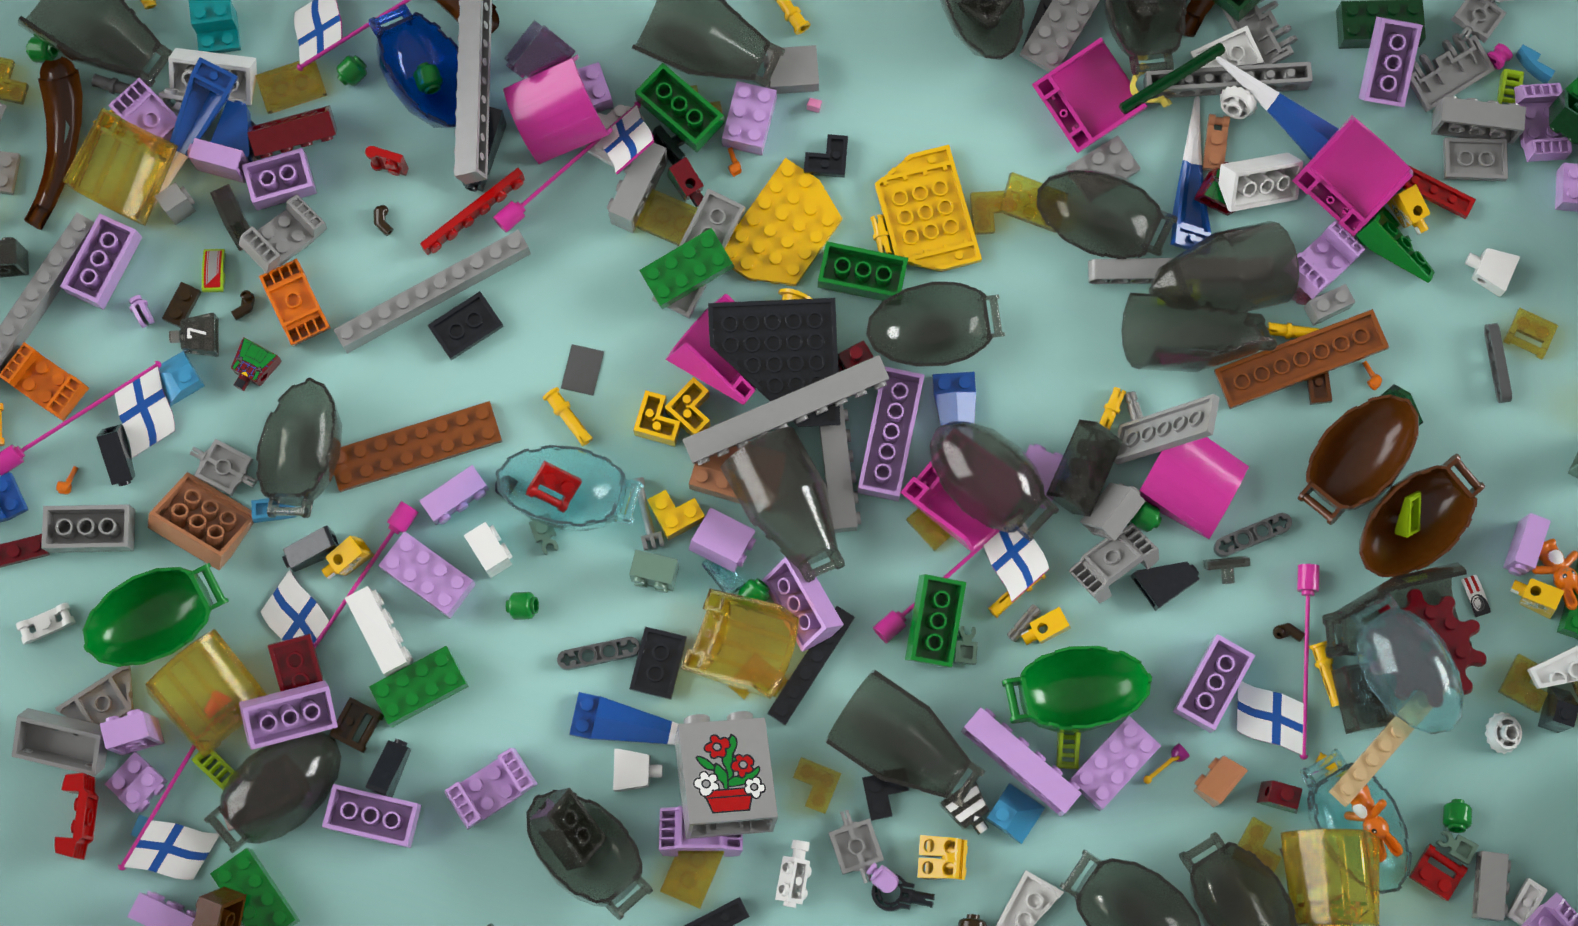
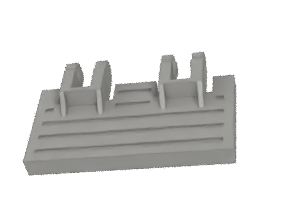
M1272 1L1261 8H1258L1256 5L1239 22L1222 9L1233 31L1248 26L1264 60V64H1276L1294 54L1290 45L1298 40L1296 35L1290 36L1280 43L1276 40L1292 29L1291 26L1285 25L1272 32V30L1279 27L1271 10L1279 5L1277 1Z
M1456 33L1453 35L1452 38L1460 52L1459 54H1457L1448 39L1444 40L1442 46L1445 52L1433 59V64L1425 53L1420 55L1419 60L1427 73L1425 75L1415 61L1410 86L1425 112L1435 108L1443 97L1456 95L1495 70L1476 34L1467 38L1466 42L1469 48L1465 41H1462V38L1460 40V34Z

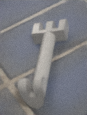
M644 477L635 478L631 482L633 489H636L647 534L641 536L644 551L648 550L647 541H651L652 549L656 548L655 539H659L661 547L665 546L662 532L655 533L644 490V486H646Z

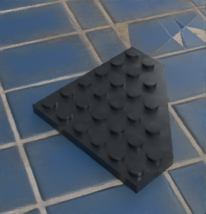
M835 298L708 303L710 347L770 402L838 373ZM830 405L827 407L828 411L816 415L814 412L807 415L809 419L798 424L796 421H793V423L797 427L841 425L840 406Z

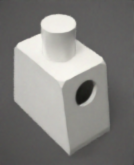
M1487 248L1481 257L1469 253L1465 264L1475 268L1472 276L1473 281L1496 296L1501 297L1507 290L1520 256Z
M614 749V792L649 787L650 778H662L663 765L650 764V755Z

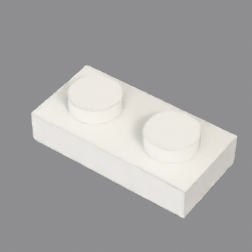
M1526 878L1508 909L1506 917L1522 925L1539 907L1548 890L1532 879Z

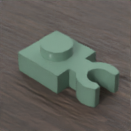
M548 514L528 522L536 542L543 541L542 551L545 555L548 554L546 548L550 544L554 546L556 551L559 549L557 542L551 539V537L556 535V532Z
M964 626L960 627L959 635L962 641H956L954 663L976 665L978 642H972L976 634L975 627H972L970 635L964 633Z
M1441 831V834L1446 836L1447 841L1443 843L1438 840L1436 844L1441 848H1450L1448 855L1469 865L1479 845L1461 835H1457L1454 839L1449 831Z

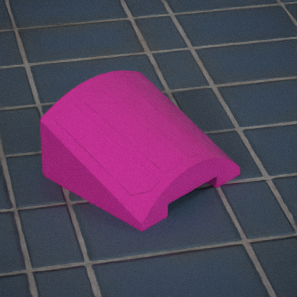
M1101 37L1032 84L1077 153L1148 108L1143 103L1127 114L1121 112L1119 108L1120 103L1133 96L1130 91L1131 82Z
M578 54L503 88L505 99L516 127L538 164L608 136L613 131L612 127L607 129L604 127L589 98L575 64V61L579 59Z
M1351 115L1292 181L1307 195L1309 194L1354 237L1413 176V170L1378 136Z
M724 294L714 303L735 301L728 294ZM708 308L686 331L665 359L742 405L748 401L756 390L751 383L710 347Z
M953 428L941 443L943 447L917 478L912 477L900 493L973 553L1007 519L1022 497L1026 486L1017 472L959 430Z
M1208 437L1161 451L1139 490L1141 492L1140 496L1146 502L1158 507L1160 513L1210 539L1235 496L1249 466Z

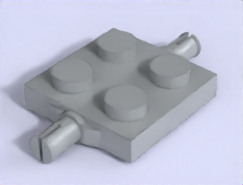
M1465 0L1451 20L1464 29L1459 35L1460 40L1464 35L1465 37L1462 41H1466L1470 34H1476L1477 38L1485 43L1507 13L1496 5L1495 0Z
M217 439L214 440L211 447L205 452L196 447L192 448L193 451L190 452V455L200 459L199 467L194 474L200 480L233 496L237 487L242 482L252 488L257 483V479L247 475L253 458Z
M845 810V814L842 811L840 814L844 825L828 833L841 872L846 874L852 871H860L864 883H868L867 878L869 882L871 881V874L868 875L866 873L868 868L874 862L884 861L871 820L869 818L860 822H852L849 810Z

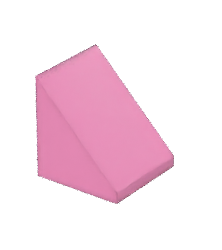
M810 98L807 103V110L819 113L822 100Z

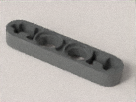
M1497 323L1485 324L1484 335L1496 398L1499 403L1511 402L1512 390L1500 328Z
M1278 513L1230 533L1215 542L1214 552L1219 557H1228L1283 534L1292 526V519L1286 513ZM1279 518L1282 521L1286 520L1287 523L1284 525L1285 528H1283L1281 525L1275 527L1274 529L1272 528V525L1276 524L1279 521ZM1265 526L1268 529L1267 536L1262 537L1258 535L1257 527ZM1243 533L1248 536V544L1242 545L1238 542L1237 537L1239 534ZM1230 538H1233L1234 545L1226 549L1227 552L1219 550L1221 542L1226 545L1231 543L1232 540Z
M625 637L561 651L558 654L557 662L563 670H573L626 659L638 654L640 644L634 637ZM631 641L633 645H636L633 648V652L625 649L621 650L623 655H619V649L616 644L621 643V647H626L628 645L627 642ZM606 646H613L615 648V654L612 657H606L603 654ZM591 650L594 652L592 661L586 662L582 659L584 651ZM578 652L580 664H577V660L570 661L568 666L565 663H561V660L565 658L564 655L574 658L576 657L574 653Z

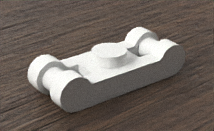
M68 602L62 603L30 619L16 623L17 630L21 631L22 634L21 640L23 645L32 643L75 624V619L69 612L70 606ZM61 614L63 619L58 622L56 616ZM32 626H35L36 629L34 633H30L29 630Z

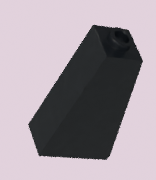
M490 106L487 179L507 125L503 110ZM487 180L470 184L463 183V186L472 192H477V190L483 192Z

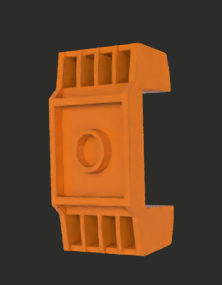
M297 258L271 270L267 274L259 276L292 346L331 329Z
M25 342L0 373L1 379L63 422L89 390V387L55 365Z

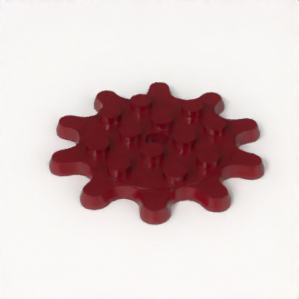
M1410 589L1407 592L1406 607L1398 608L1389 601H1382L1378 605V612L1385 620L1384 627L1381 629L1369 628L1364 632L1365 641L1378 646L1381 651L1380 658L1370 664V671L1375 676L1392 674L1397 680L1394 694L1399 700H1406L1413 691L1420 690L1426 694L1428 703L1432 707L1437 708L1444 703L1443 691L1448 687L1455 688L1463 695H1468L1472 692L1473 684L1466 676V669L1470 666H1484L1487 662V657L1484 652L1473 649L1469 643L1470 637L1480 631L1478 621L1470 619L1462 622L1456 619L1453 615L1456 603L1452 596H1443L1437 605H1430L1425 602L1419 589ZM1421 642H1429L1431 651H1424L1421 648Z

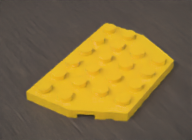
M949 145L909 154L895 168L893 167L887 175L875 183L877 197L884 216L886 229L889 233L893 254L907 257V265L943 272L982 262Z
M785 158L736 226L725 251L735 267L733 270L750 281L757 282L758 280L771 282L772 284L781 283L788 286H797L825 246L826 241L830 239L842 222V217L821 181L810 173H804V169Z

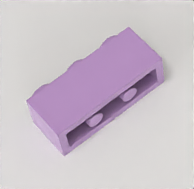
M471 465L419 501L435 525L439 523L444 524L451 519L450 515L456 511L462 512L469 506L468 503L474 499L477 501L483 498L489 489L474 466Z

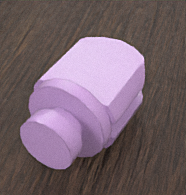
M141 295L130 298V311L134 312L141 327H147V323L140 310H142L150 324L154 323L155 321L147 307V300H143Z
M874 862L866 872L868 875H873L870 879L872 883L884 893L894 891L899 884L897 875L883 865L878 869V865Z

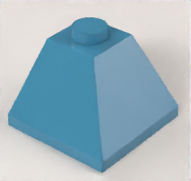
M184 351L163 362L161 368H159L162 387L170 407L205 386Z
M1009 783L985 820L1022 844L1045 807Z

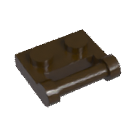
M350 697L337 720L338 727L333 728L329 736L365 753L366 745L379 721L383 720L384 715ZM368 713L372 718L357 743L353 741V738Z

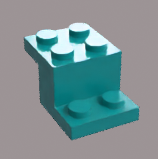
M189 0L191 25L197 34L198 51L225 53L241 50L237 12L231 0Z

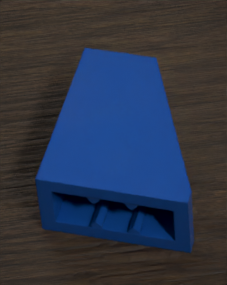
M227 100L211 142L242 150L249 162H253V149L247 133L251 126V113L245 103L238 100L234 102Z

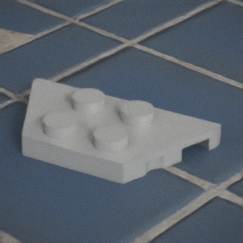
M131 666L117 668L56 707V711L69 718L99 725L106 722L105 719L108 717H124L127 715V712L134 710Z

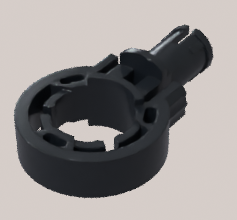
M899 875L897 877L902 882V884H898L900 888L899 898L892 903L883 902L886 905H890V907H885L878 902L877 895L883 901L881 890L878 888L876 893L877 887L874 884L872 886L873 901L884 911L895 912L902 908L910 910V905L900 902L933 908L934 902L925 899L935 900V894L903 888H914L915 884L906 882ZM904 894H909V898L903 897Z

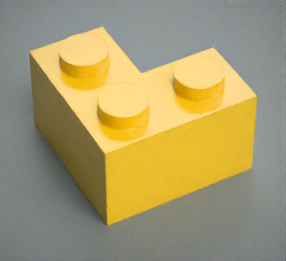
M693 377L665 406L666 414L673 420L680 421L681 427L689 435H694L708 429L711 426L710 419L699 410V407L710 397L709 390Z
M645 390L633 431L635 436L675 447L681 423L680 421L663 417L667 403L665 395Z
M666 490L647 499L648 505L668 541L701 524L705 517L695 498L678 507H675Z

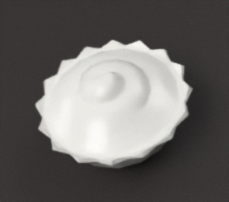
M1227 86L1220 94L1223 112L1234 119H1244L1247 116H1251L1258 108L1254 95L1250 94L1249 90H1244L1243 87Z
M1494 713V716L1489 718V723L1485 725L1486 742L1497 753L1506 754L1507 752H1512L1513 749L1517 748L1522 739L1521 725L1509 713Z

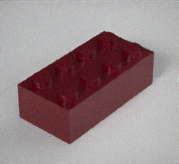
M328 105L250 126L247 133L254 156L260 155L261 158L272 156L274 151L280 150L281 153L293 150V147L296 145L307 147L312 145L315 140L321 139V142L332 140L333 136L336 135L337 126L331 107Z

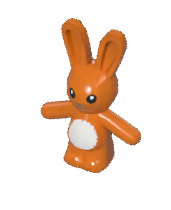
M1550 539L1543 543L1539 560L1544 566H1536L1532 572L1534 574H1553L1555 586L1564 591L1562 596L1565 606L1569 610H1575L1578 606V601L1573 590L1578 594V574L1569 566L1578 558V552L1572 551L1564 559L1563 553L1556 545V540Z
M1365 785L1350 803L1353 812H1345L1344 818L1346 820L1363 822V832L1371 839L1377 861L1383 862L1386 860L1387 853L1384 843L1390 852L1398 857L1403 854V848L1396 838L1390 834L1387 821L1383 817L1378 816L1387 806V802L1381 799L1375 805L1369 787Z

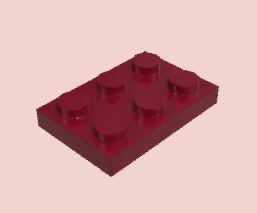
M311 633L268 645L280 692L324 681Z

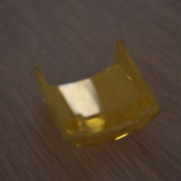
M102 108L66 173L63 182L83 196L146 226L156 201L154 196L160 192L178 146Z
M709 589L703 605V609L706 611L693 649H687L680 669L771 699L782 682L792 658L799 618L779 604Z
M215 629L183 649L145 684L151 699L204 758L219 747L225 738L243 724L239 702L267 695Z
M1306 829L1280 833L1292 926H1379V837L1366 830Z

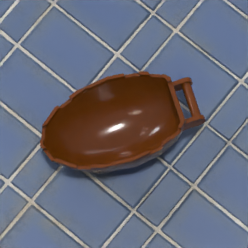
M1392 394L1372 397L1362 405L1349 409L1326 429L1313 453H1311L1306 471V482L1308 485L1299 494L1298 500L1307 503L1327 519L1329 525H1332L1345 511L1356 510L1367 505L1389 489L1409 461L1419 436V414L1410 399H1403ZM1314 491L1336 510L1331 513L1309 494Z
M1459 454L1450 457L1443 465H1436L1412 472L1391 486L1369 512L1359 540V554L1365 569L1380 577H1403L1412 571L1426 568L1450 551L1460 540L1459 537L1469 527L1472 521L1471 517L1475 507H1477L1478 499L1475 496L1485 488L1483 482H1479L1460 460ZM1453 466L1456 467V469L1473 487L1472 489L1468 490L1467 487L1462 483V481L1451 470ZM1420 491V531L1408 538L1395 534V527L1405 497Z

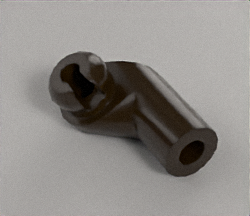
M380 205L374 209V225L383 234L388 236L393 232V228L385 221V216L389 210L387 206Z
M244 290L240 294L242 298L241 306L231 311L236 320L253 310L255 297L249 290Z
M1291 623L1277 625L1273 629V635L1276 639L1291 636L1300 642L1305 636L1303 631Z

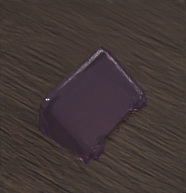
M534 20L504 59L508 62L506 66L522 78L525 75L529 78L571 58L576 51L546 26H541Z

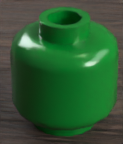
M33 36L26 45V53L33 62L44 63L45 60L52 61L57 57L59 47L57 42L50 36Z
M356 55L354 57L346 56L336 67L339 74L337 78L345 86L348 83L356 86L367 75V65Z
M428 62L421 63L413 73V78L420 92L430 95L441 89L443 78L436 65L429 64Z
M1145 501L1130 522L1137 528L1149 532L1153 528H1158L1162 517H1160L1158 507Z
M759 578L756 580L749 579L738 592L741 598L739 603L747 610L750 608L759 610L769 599L770 594L768 591L770 588Z
M514 592L509 600L506 601V611L510 613L514 620L532 619L539 610L538 598L531 592Z
M1453 799L1444 805L1443 825L1450 832L1463 833L1471 827L1472 808L1464 800Z

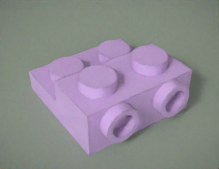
M134 752L104 785L118 796V799L132 812L138 814L139 812H144L149 807V801L154 795L158 796L163 792L167 780L137 752Z

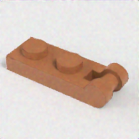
M1209 114L1202 165L1204 171L1220 168L1221 164L1225 162L1230 116H1223V118L1216 117V114ZM1214 125L1221 126V131L1214 130Z

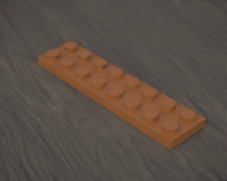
M1371 309L1214 369L1229 409L1385 351L1389 349V345L1374 310Z
M488 401L327 452L338 490L343 492L501 443L502 438L491 403Z

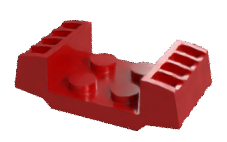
M85 773L67 774L64 777L61 790L78 794V798H75L74 801L76 816L75 820L71 823L73 838L55 837V853L84 860L88 844L94 838L99 796L95 793V777Z

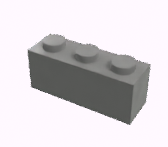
M1487 851L1477 852L1472 918L1504 921V917L1507 916L1508 905L1505 904V900L1510 889V884L1507 882V873H1510L1511 860H1508L1509 854Z

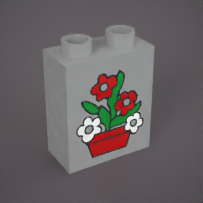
M748 711L731 713L727 716V720L710 721V717L704 714L686 717L683 724H678L675 736L686 839L773 832L778 813L765 717L753 718V714Z

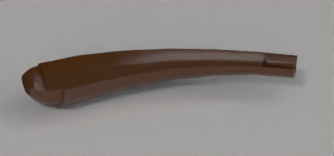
M63 56L57 60H45L40 68V78H38L46 118L47 152L43 176L36 197L24 221L41 231L55 208L75 158L82 124L83 94L79 70L75 68L69 59ZM67 121L69 125V131L67 138L65 140V128Z

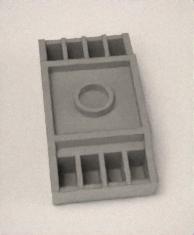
M295 195L286 201V210L258 230L252 226L241 235L238 245L267 274L310 245L327 229V226L298 195Z
M1132 523L1124 528L1115 541L1106 538L1082 555L1080 561L1069 572L1098 603H1102L1112 596L1108 586L1141 563L1146 569L1151 568L1159 560V549Z

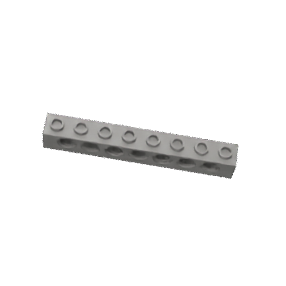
M1311 62L1236 66L1276 91L1308 90L1313 82ZM1223 67L1200 68L1151 99L1162 95L1165 98L1220 95L1227 86H1243ZM1174 70L1146 71L1143 79L1144 89Z

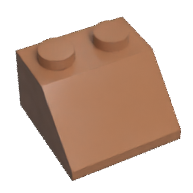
M1222 756L1219 759L1215 757L1208 766L1210 771L1206 775L1201 774L1194 783L1197 786L1193 791L1213 808L1224 801L1248 771L1226 756Z

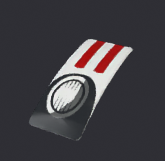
M1477 575L1461 579L1475 617L1490 613L1491 610Z

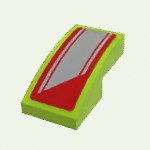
M225 249L203 250V293L224 292Z

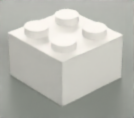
M484 522L464 535L490 578L512 565L509 559L513 556L505 543L500 545L499 541L502 539L493 525L489 527Z

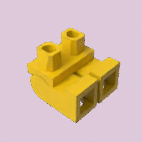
M920 835L919 855L941 857V859L919 858L917 878L965 880L966 854L968 853L967 840Z

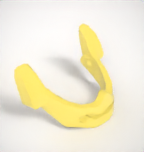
M1142 62L1137 65L1139 71L1132 76L1130 83L1132 95L1139 92L1136 87L1138 78L1150 70L1146 63ZM1164 95L1145 102L1150 104L1160 103L1164 108L1173 104Z

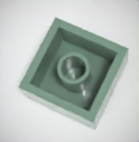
M635 550L629 573L631 581L635 582V586L647 588L648 585L655 587L656 591L667 593L668 590L673 591L679 570L678 560Z

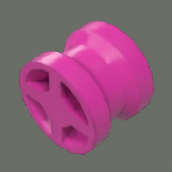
M1501 43L1494 47V51H1490L1487 54L1494 68L1498 70L1504 66L1505 62L1513 58L1510 49Z

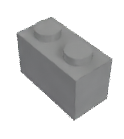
M176 182L154 196L175 225L196 212L192 206L195 204L194 200L184 186L179 188Z
M1344 284L1308 301L1304 310L1314 326L1350 309L1355 300L1347 285Z

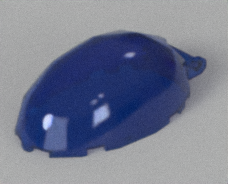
M405 4L380 17L370 18L368 20L369 25L378 39L376 46L378 63L390 89L411 114L433 128L455 129V111L457 109L456 74L458 72L457 54L459 47L451 37L448 38L437 23L430 22L423 17V14L418 12L412 15ZM401 16L403 17L402 20H399V21H397V22H395V23H392V24H390V25H388V26H385V27L382 26V27H381V25H383V24H385V23H387V22H389V21H392V20H394V19H396V18H399V17H401ZM424 62L436 65L443 78L441 89L430 95L420 92L413 78V73L417 70V66Z

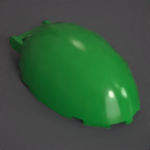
M210 563L193 571L182 567L155 568L130 577L109 591L99 604L90 611L82 630L85 642L84 650L87 653L89 652L100 663L116 667L147 664L175 653L194 640L207 624L211 611L229 602V600L224 597L210 569L212 567ZM198 573H203L217 603L213 604L208 589Z
M1069 646L1041 655L1023 669L1020 677L1004 679L1002 686L1006 689L1012 716L1010 717V722L1012 724L1032 722L1040 728L1058 733H1083L1113 724L1138 710L1150 695L1152 676L1150 673H1147L1141 664L1142 661L1124 651L1116 652L1101 646ZM1014 686H1018L1019 688L1020 703L1024 713L1021 715L1018 708Z

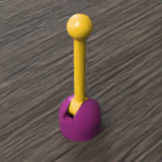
M1180 743L1175 745L1171 750V758L1153 773L1144 776V783H1151L1152 778L1173 761L1183 762L1189 758L1190 755Z

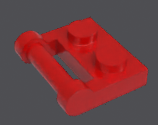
M368 146L366 148L365 154L371 160L373 170L380 171L385 169L388 170V173L395 176L400 174L407 175L409 168L403 155L375 146Z
M544 461L528 486L526 495L531 498L536 497L557 507L558 511L564 513L580 487L582 480ZM541 484L563 495L562 499L560 500L539 490V485Z
M1429 844L1409 875V878L1443 900L1449 901L1468 868L1463 864L1459 865L1435 850V846ZM1432 857L1454 871L1453 878L1428 863L1429 858Z

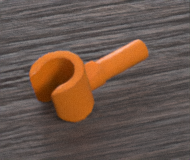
M730 147L728 152L733 164L729 165L728 169L731 175L735 177L742 172V169L735 157L733 148Z
M1364 361L1362 364L1371 377L1367 384L1372 390H1376L1381 386L1382 378L1373 372L1367 361Z
M74 466L66 482L58 481L56 486L58 493L69 494L71 492V483L79 469L78 467Z

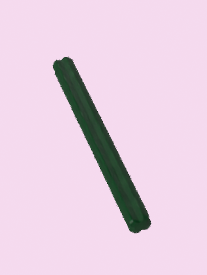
M1217 43L1120 103L1119 108L1123 114L1129 113L1216 59L1217 56L1219 57L1226 51L1222 43Z

